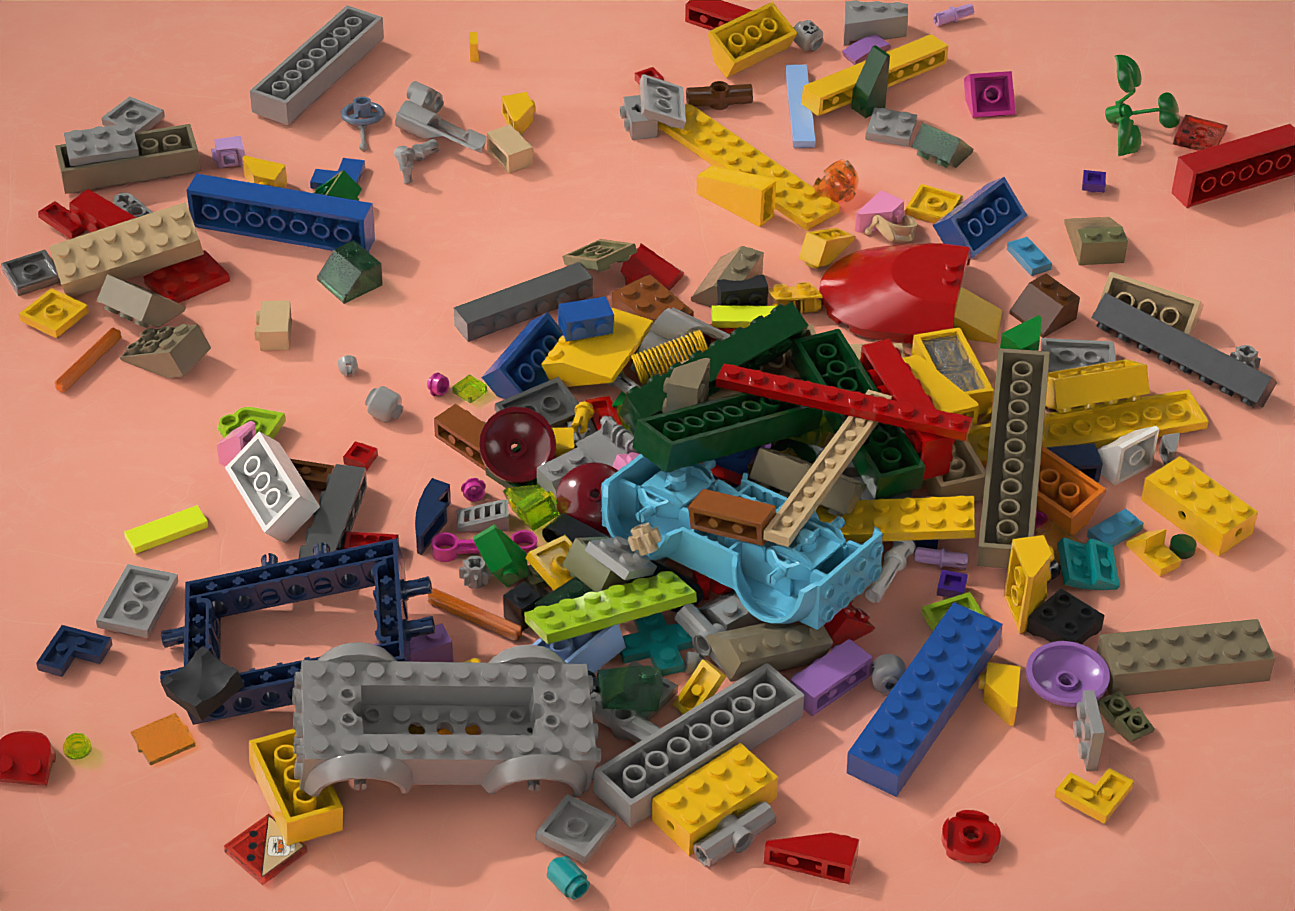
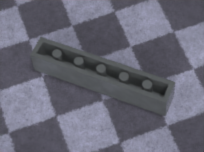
M579 262L453 307L454 326L467 342L556 310L559 304L580 301L593 296V277Z
M336 464L333 473L328 474L326 491L321 492L320 508L313 514V525L307 529L305 546L301 545L299 558L313 556V547L317 543L319 544V551H321V542L327 543L330 546V552L343 549L346 531L352 530L367 489L366 468Z

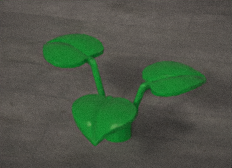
M1115 55L1117 80L1120 88L1128 94L1115 101L1116 105L1107 107L1105 117L1110 124L1119 123L1118 156H1124L1137 152L1141 147L1142 140L1138 126L1134 125V121L1129 117L1137 114L1159 112L1161 125L1165 128H1174L1180 122L1178 103L1169 92H1164L1159 96V108L1132 111L1130 105L1123 103L1136 92L1135 87L1141 85L1142 76L1138 64L1132 58L1126 55Z

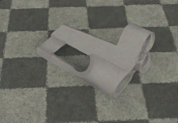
M413 81L409 85L406 94L409 101L406 100L396 113V127L425 139L444 136L474 151L482 152L487 138L485 135L472 129L465 131L441 119V116L437 114L444 104L443 95L440 92L417 81Z
M674 307L672 309L667 308L656 319L637 353L639 355V352L643 353L648 348L652 351L651 348L654 347L656 349V345L660 348V344L664 346V342L668 344V341L672 342L673 339H680L681 336L685 337V334L689 337V333L693 335V331L696 332V330H701L702 333L717 340L720 338L725 340L730 337V334ZM685 346V349H686V352H687V355H688V358H689L690 355H689L688 350H687V348H686V346ZM681 348V351H682L684 360H686V357H685V355H684V352H683V350H682V348ZM677 350V353H678L680 362H682V359H681V357H680V354H679V352H678V350ZM673 352L675 361H676V363H677V362H678V361H677V358H676V356H675V354H674V352ZM632 362V365H631V367H630V370L636 372L635 367H634L633 362ZM649 363V366H650L652 375L654 376L653 370H652L651 365H650V363ZM645 365V368H646L648 377H649V379H650V378H651V377H650V374H649V372H648V370H647V367H646V365Z

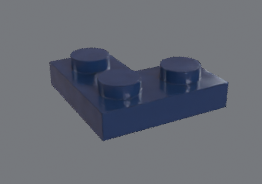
M61 625L36 662L37 670L63 677L75 658L101 664L113 645L111 637Z

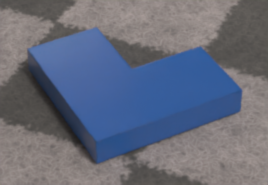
M343 158L338 171L315 169L310 181V188L317 189L342 170L358 184L365 168V160Z

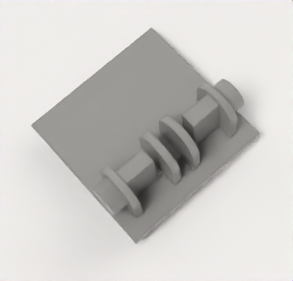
M611 416L602 417L600 420V430L574 443V446L579 447L594 463H603L613 466L617 454H629L630 452L641 454L632 447L634 437L622 425H617L615 419Z

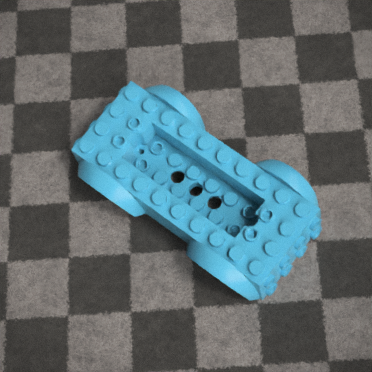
M639 454L602 483V526L607 528L612 538L619 536L628 541V537L633 536L631 529L645 523H650L652 529L658 527L662 539L661 542L657 543L659 549L647 554L650 560L668 557L734 589L742 605L750 614L764 622L790 624L800 621L818 630L826 622H830L834 615L842 608H846L857 595L862 594L865 588L873 581H877L882 573L881 555L884 547L882 545L883 533L880 532V529L874 526L873 536L863 545L851 540L846 543L840 528L845 526V521L839 516L831 523H824L820 521L816 511H814L789 547L770 541L761 546L691 529L688 506L702 489L775 505L776 514L788 499L747 480L748 474L743 472L741 485L738 487H731L721 480L715 482L711 469L716 466L714 459L672 472H665L649 459L643 457L642 454Z

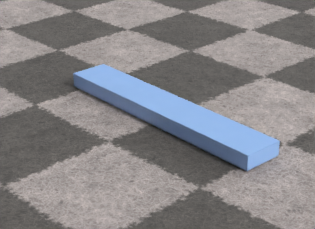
M785 65L793 147L814 148L816 140L812 111L801 104L803 86L809 84L807 65Z

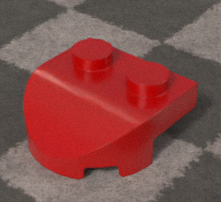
M16 731L0 739V782L48 785L52 762H56V753L47 736L36 731Z

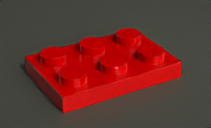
M206 250L203 251V255L164 267L143 276L144 284L152 292L177 303L230 281L229 273Z

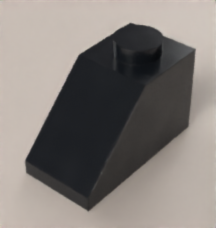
M522 582L503 595L504 618L522 626V631L530 627L525 622L524 612L534 610L538 606L553 605L561 600L544 587Z

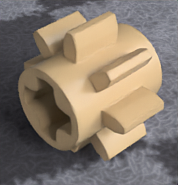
M645 523L631 529L633 536L628 537V543L632 552L638 550L640 556L659 549L657 543L661 542L662 537L658 527L652 529L650 523Z

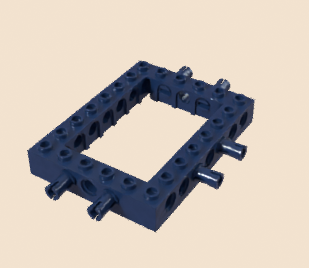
M397 538L330 552V546L327 543L321 542V551H319L318 543L314 545L313 556L279 563L278 557L275 554L268 553L269 561L267 562V556L264 554L261 557L260 567L185 582V626L162 630L161 639L164 648L184 644V667L202 646L221 661L222 617L375 586L373 596L377 609L374 610V616L377 621L375 636L379 644L377 646L384 648L398 662H411V638L434 634L436 631L433 616L408 621L407 601L410 597L433 593L431 579L429 576L406 581L405 560ZM305 657L304 660H318L320 657ZM302 660L286 664L280 662L276 666L256 670L251 668L247 672L239 673L244 687L202 722L187 711L192 724L195 725L293 705L292 692L293 688H295V672H300ZM183 667L160 671V681L167 675L178 672Z

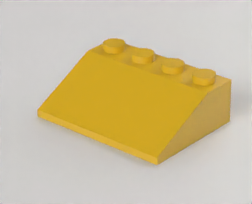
M611 307L614 313L613 334L566 341L564 336H561L558 343L548 353V356L541 365L549 381L559 377L566 387L613 383L630 360L631 355L635 353L654 324L653 320Z

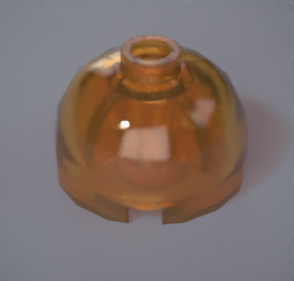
M840 159L828 166L823 171L826 175L822 179L818 177L813 185L815 191L822 197H828L836 203L849 202L856 195L855 191L858 188L859 176L849 160Z

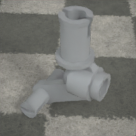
M430 139L420 145L414 144L412 148L398 146L395 149L394 157L397 159L400 171L403 173V183L409 184L413 182L411 171L413 170L412 163L415 159L422 161L426 156L439 151V148H435L439 146L435 139Z

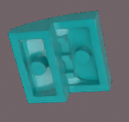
M1062 538L1057 543L1064 585L1088 590H1116L1120 587L1113 545L1092 538L1086 544L1067 538Z

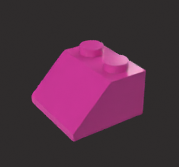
M1012 71L975 73L963 78L965 100L972 118L1016 114Z

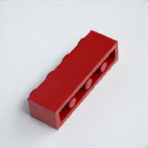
M689 0L685 4V22L713 30L753 10L723 0Z
M87 189L69 202L70 220L89 232L137 218L90 189Z

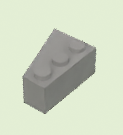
M845 1L843 46L850 45V41L861 40L872 35H879L884 40L906 37L908 4L901 2Z

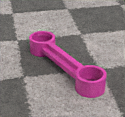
M520 530L515 532L510 538L517 545L521 543L531 544L530 546L521 547L527 554L529 551L537 548V536L531 531ZM447 532L439 533L432 539V555L440 562L453 561L457 558L458 554L480 553L473 539L458 540L454 534ZM445 545L451 546V548L449 549H440L439 547Z

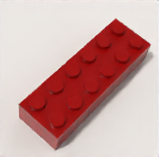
M1286 124L1179 156L1171 193L1186 208L1295 175V127L1291 124Z
M890 339L862 345L860 362L879 393L892 396V400L935 408L932 398L925 393L920 380L915 378L910 365L905 363L901 357L900 350L897 347L895 348ZM901 427L926 466L923 480L949 473L950 462L953 461L952 446L955 439Z

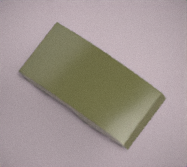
M1120 690L1097 701L1101 715L1128 741L1133 742L1154 732L1155 728L1140 707L1133 709Z

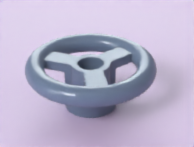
M357 97L353 100V103L346 105L341 110V117L345 122L358 126L375 124L382 120L385 114L382 106L371 102V99L368 97ZM354 109V114L348 116L347 113Z

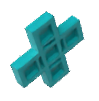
M661 612L633 620L638 632L623 636L626 648L619 653L623 663L626 664L633 660L639 661L650 658L656 673L661 676L683 672L685 670V663L679 651L694 647L692 637L679 623L667 625Z

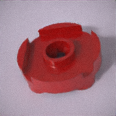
M961 810L956 812V816L950 820L948 817L943 824L941 841L946 849L948 858L967 863H989L993 855L998 851L1001 839V831L997 823L994 825L989 821L988 815L977 810ZM968 833H973L974 838L977 839H968L966 837Z

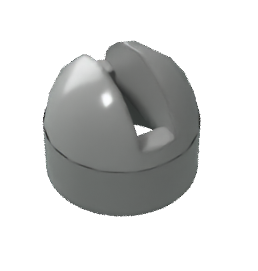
M352 355L343 356L337 362L339 371L344 376H347V374H352L353 376L358 370L357 359Z
M687 652L685 673H694L701 660L704 659L700 653Z

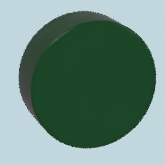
M1177 534L1171 538L1169 549L1179 558L1187 559L1195 554L1197 543L1193 537L1187 534Z

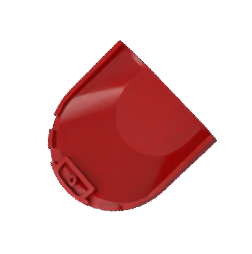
M930 243L880 246L851 253L835 262L824 273L819 286V292L822 295V298H819L821 306L824 305L826 307L827 315L836 324L843 322L850 326L849 331L878 340L890 339L893 342L913 344L914 335L953 329L966 265H970L971 250L970 247Z

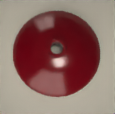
M509 407L498 411L485 423L479 438V451L483 463L493 475L507 482L525 483L537 478V467L554 459L556 439L551 425L541 414L525 407ZM513 444L519 445L520 451L514 452L511 446Z
M586 463L570 470L563 477L557 488L556 509L558 515L565 513L610 536L607 528L602 526L601 486L606 479L619 470L603 463ZM596 491L600 494V496L598 498H592L590 494Z

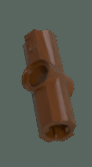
M715 81L710 86L688 87L686 89V103L694 107L710 106L715 110H724L732 104H749L753 102L752 84L729 85L724 81Z

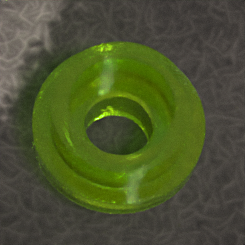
M83 733L70 734L63 744L64 755L74 760L86 757L92 750L90 739Z

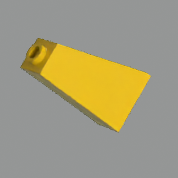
M710 166L697 175L696 194L758 227H761L774 217L775 179L716 166Z
M918 354L903 358L905 363L910 365L915 378L920 380L925 393L932 398L933 405L937 410L973 417L972 425L977 424L979 404Z

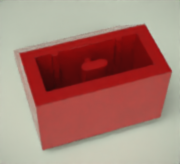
M853 600L850 601L846 608H842L835 614L830 622L824 624L833 641L832 645H841L848 639L855 641L873 632L875 629L868 621L870 616L862 609H856L852 605Z

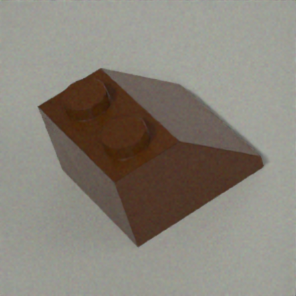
M1045 273L1028 283L1011 307L1009 314L1021 323L1037 315L1041 316L1040 336L1044 338L1077 319L1080 297Z

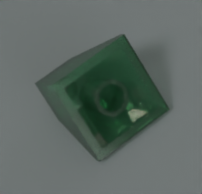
M628 666L597 670L602 709L658 712L663 689L660 667Z

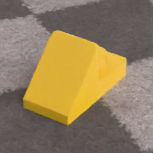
M1166 529L1148 531L1126 541V546L1159 577L1180 567L1181 559L1164 544Z
M702 659L672 705L685 714L714 696L727 676L708 660Z

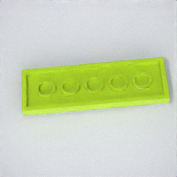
M663 571L653 577L638 578L628 584L613 585L603 591L588 592L584 596L574 599H563L559 603L549 606H538L534 610L524 612L525 622L547 644H551L697 602L696 592L672 571Z

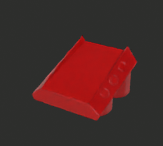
M642 243L637 248V253L632 254L629 260L623 262L620 271L625 278L626 285L650 274L669 291L684 275L682 270L657 255Z

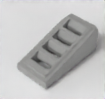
M498 500L457 510V532L484 531L494 524L501 531L509 530L508 500ZM464 518H469V521L464 522Z

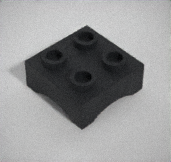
M756 275L753 278L741 281L717 280V306H767L769 286L765 276Z
M1060 588L1029 615L1026 631L1049 642L1069 641L1083 644L1102 630L1105 615Z
M203 646L195 652L193 658L185 667L174 674L167 675L160 681L166 696L201 722L244 687L238 670L222 663Z

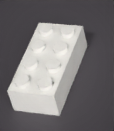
M258 432L225 467L264 533L283 543H286L320 508L281 444L261 432Z

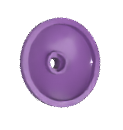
M1057 641L1042 645L1030 655L1026 666V677L1031 688L1043 699L1061 706L1076 707L1077 702H1081L1084 690H1094L1098 700L1106 692L1110 680V672L1105 660L1091 648L1075 642Z

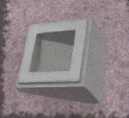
M1180 433L1163 435L1159 455L1164 465L1175 459Z

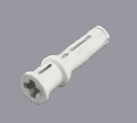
M912 540L893 541V547L884 555L882 573L879 579L873 581L865 592V596L870 602L875 603L877 601L879 603L896 573L905 568L906 559L914 553L916 548Z

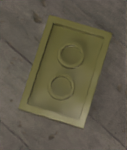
M599 239L563 255L562 258L565 265L579 262L586 270L596 269L598 272L610 269V265L615 262L621 263L629 260L630 255L637 253L635 243Z

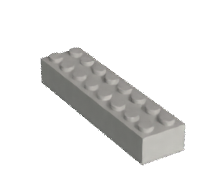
M348 5L344 7L250 90L252 113L289 125L384 39L383 17Z
M765 663L595 769L594 794L631 828L652 814V798L735 745L741 743L751 751L802 718L804 694L769 663Z

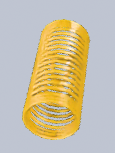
M701 330L693 331V335L689 333V337L685 334V337L681 336L680 339L676 338L672 342L668 341V344L664 342V346L660 344V348L656 345V349L654 347L651 348L652 351L648 348L643 353L639 352V355L638 353L631 355L641 384L649 380L645 365L650 377L653 375L649 363L654 375L657 374L653 361L658 373L662 375L657 359L663 374L666 373L661 357L668 372L669 367L665 355L670 367L672 366L668 351L675 364L673 352L678 362H680L677 350L682 361H685L681 351L682 348L686 360H689L685 346L691 356L689 344L693 353H695L693 342L697 351L701 350L704 352L707 350L708 346Z

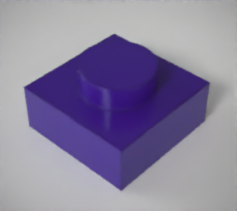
M1083 170L1082 190L1104 193L1106 172Z
M942 570L937 588V596L952 598L964 594L968 574Z

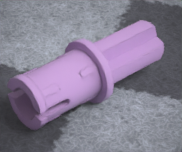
M972 4L956 8L951 6L948 10L934 13L933 21L936 26L949 22L956 23L960 18L973 15L975 13Z
M917 547L914 560L916 562L939 565V568L945 566L966 570L968 553L947 551L945 548L937 550Z

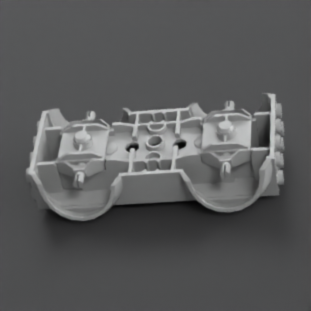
M354 642L331 648L318 660H302L300 672H295L292 704L295 705L293 729H296L294 754H297V761H295L294 778L300 779V790H304L310 796H319L325 787L346 780H354V788L356 790H359L361 781V790L367 788L366 779H374L393 783L400 788L401 793L406 794L413 785H482L489 794H495L504 786L527 780L528 789L533 791L534 787V791L540 789L539 780H554L569 784L574 789L573 797H580L585 791L589 790L591 780H594L596 765H600L601 749L596 747L595 740L598 739V724L593 723L596 704L595 699L590 698V692L593 689V677L588 675L587 664H567L554 651L543 646H514L495 655L488 663L398 662L384 648L371 643ZM412 724L415 726L421 725L425 732L423 735L410 734L408 727ZM472 724L477 725L482 733L480 735H468L465 728L472 727ZM445 728L452 735H439L437 730Z

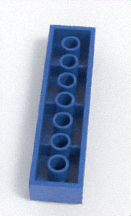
M197 173L186 190L189 212L197 228L367 257L375 241L373 203Z
M953 602L848 751L846 773L897 797L979 677L980 672L984 670L987 662L990 661L999 648L1003 624Z

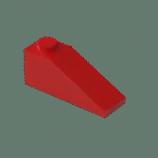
M829 832L768 840L765 843L764 864L850 884L858 857L859 839Z

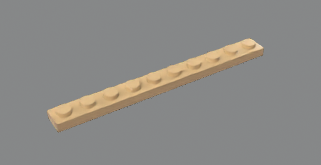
M869 389L865 393L867 395L884 397L886 399L892 400V396L872 391ZM848 416L765 528L764 540L786 547L790 546L879 422Z

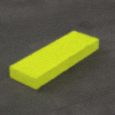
M712 306V326L715 328H746L758 316L762 315L765 317L771 314V310L776 306Z
M198 505L124 531V534L134 554L206 529L208 528V521Z

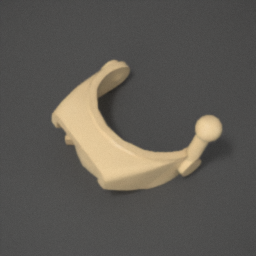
M875 215L871 225L865 229V234L871 235L873 228L876 226L882 235L892 243H913L916 239L917 222L912 216L905 215L903 217L904 226L885 220L880 215Z

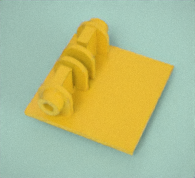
M800 282L792 287H787L786 284H776L773 288H768V293L777 302L773 306L780 304L785 306L791 301L796 307V300H798V310L800 313H803V304L804 313L817 312V309H821V300H817V298H822V295L809 282Z

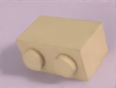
M510 124L487 132V151L508 173L532 166V156L534 155L532 145Z
M290 300L261 301V309L256 311V324L259 326H255L254 329L255 341H259L260 351L290 350L292 326Z

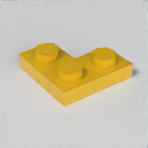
M1108 768L1096 785L1069 772L1056 788L1054 797L1105 824L1132 790L1134 780Z

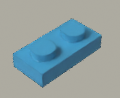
M1028 237L1007 243V251L1031 276L1051 270L1052 262Z
M1125 508L1088 529L1087 538H1092L1114 547L1142 531L1144 523Z

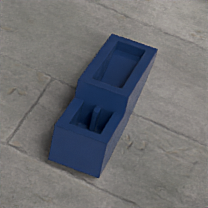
M431 478L425 487L416 510L417 554L420 555L432 543L433 537L439 534L446 525L447 507L451 503L450 484Z

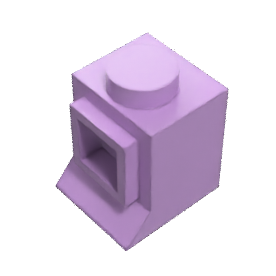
M241 136L214 139L215 148L211 149L213 162L218 163L219 168L243 167L242 158L245 155Z

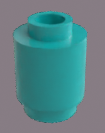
M568 856L556 857L549 863L546 876L566 897L576 900L587 892L590 886L587 875Z

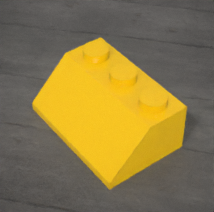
M1044 535L1012 540L1004 597L1019 634L1026 632L1029 615L1039 608L1048 596L1046 586L1047 581L1051 579L1050 562L1054 561V551L1051 545L1048 546Z

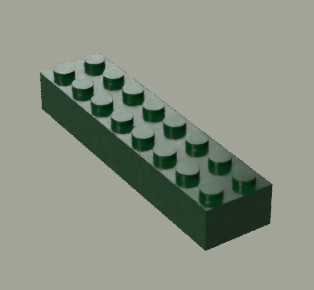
M793 302L785 306L783 304L776 306L771 310V314L765 317L762 315L758 316L750 323V326L744 329L742 327L735 329L730 334V337L725 340L720 338L714 341L709 346V349L704 352L698 350L689 357L688 361L682 364L681 362L675 363L668 369L667 373L663 375L656 374L644 386L639 387L637 385L631 388L626 393V398L622 403L623 406L619 415L632 434L635 436L637 420L663 413V403L665 398H667V393L663 392L666 377L670 378L674 368L703 358H710L708 397L724 389L716 387V378L724 364L757 370L792 350L794 339L802 338L809 326Z
M840 329L794 339L791 362L803 381L834 386L839 389L860 392L862 394H865L868 389L879 392ZM823 410V415L836 434L848 418V415ZM879 422L851 460L862 480L867 484V488L874 500L922 488L926 466L903 429Z
M741 392L637 420L632 447L641 453L643 457L657 465L662 471L672 472L680 468L693 466L818 430L823 410Z

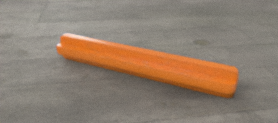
M114 327L110 328L55 380L56 390L66 392L122 338L121 331Z
M433 588V593L427 596L428 603L509 639L518 641L522 636V626L436 588Z

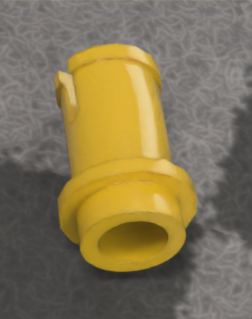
M580 402L574 409L575 417L571 427H574V432L577 433L578 426L580 425L579 434H584L587 431L590 418L594 415V410L590 403Z

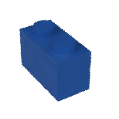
M606 296L562 303L558 306V324L566 341L613 334L614 313Z

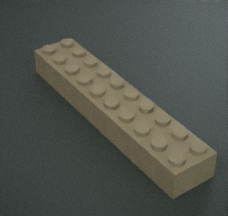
M999 348L978 545V566L1008 569L1012 540L1033 537L1035 533L1050 352L1002 348Z

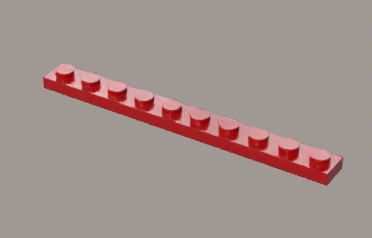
M724 364L716 378V387L966 441L973 423V417L839 389L834 386H825L760 370L742 368L736 365Z

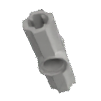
M686 604L677 612L674 619L692 637V644L696 652L702 656L709 655L723 670L706 637L709 634L726 631V629L721 624H711L694 604Z
M599 692L590 694V698L595 699L596 704L595 716L593 718L610 727L613 736L617 739H630L638 743L661 729L637 715L635 707L630 703H617Z
M765 801L763 803L758 802L737 817L733 814L724 817L714 832L693 845V851L698 861L703 866H711L732 851L736 853L743 852L751 845L756 835L776 823V815L772 807Z

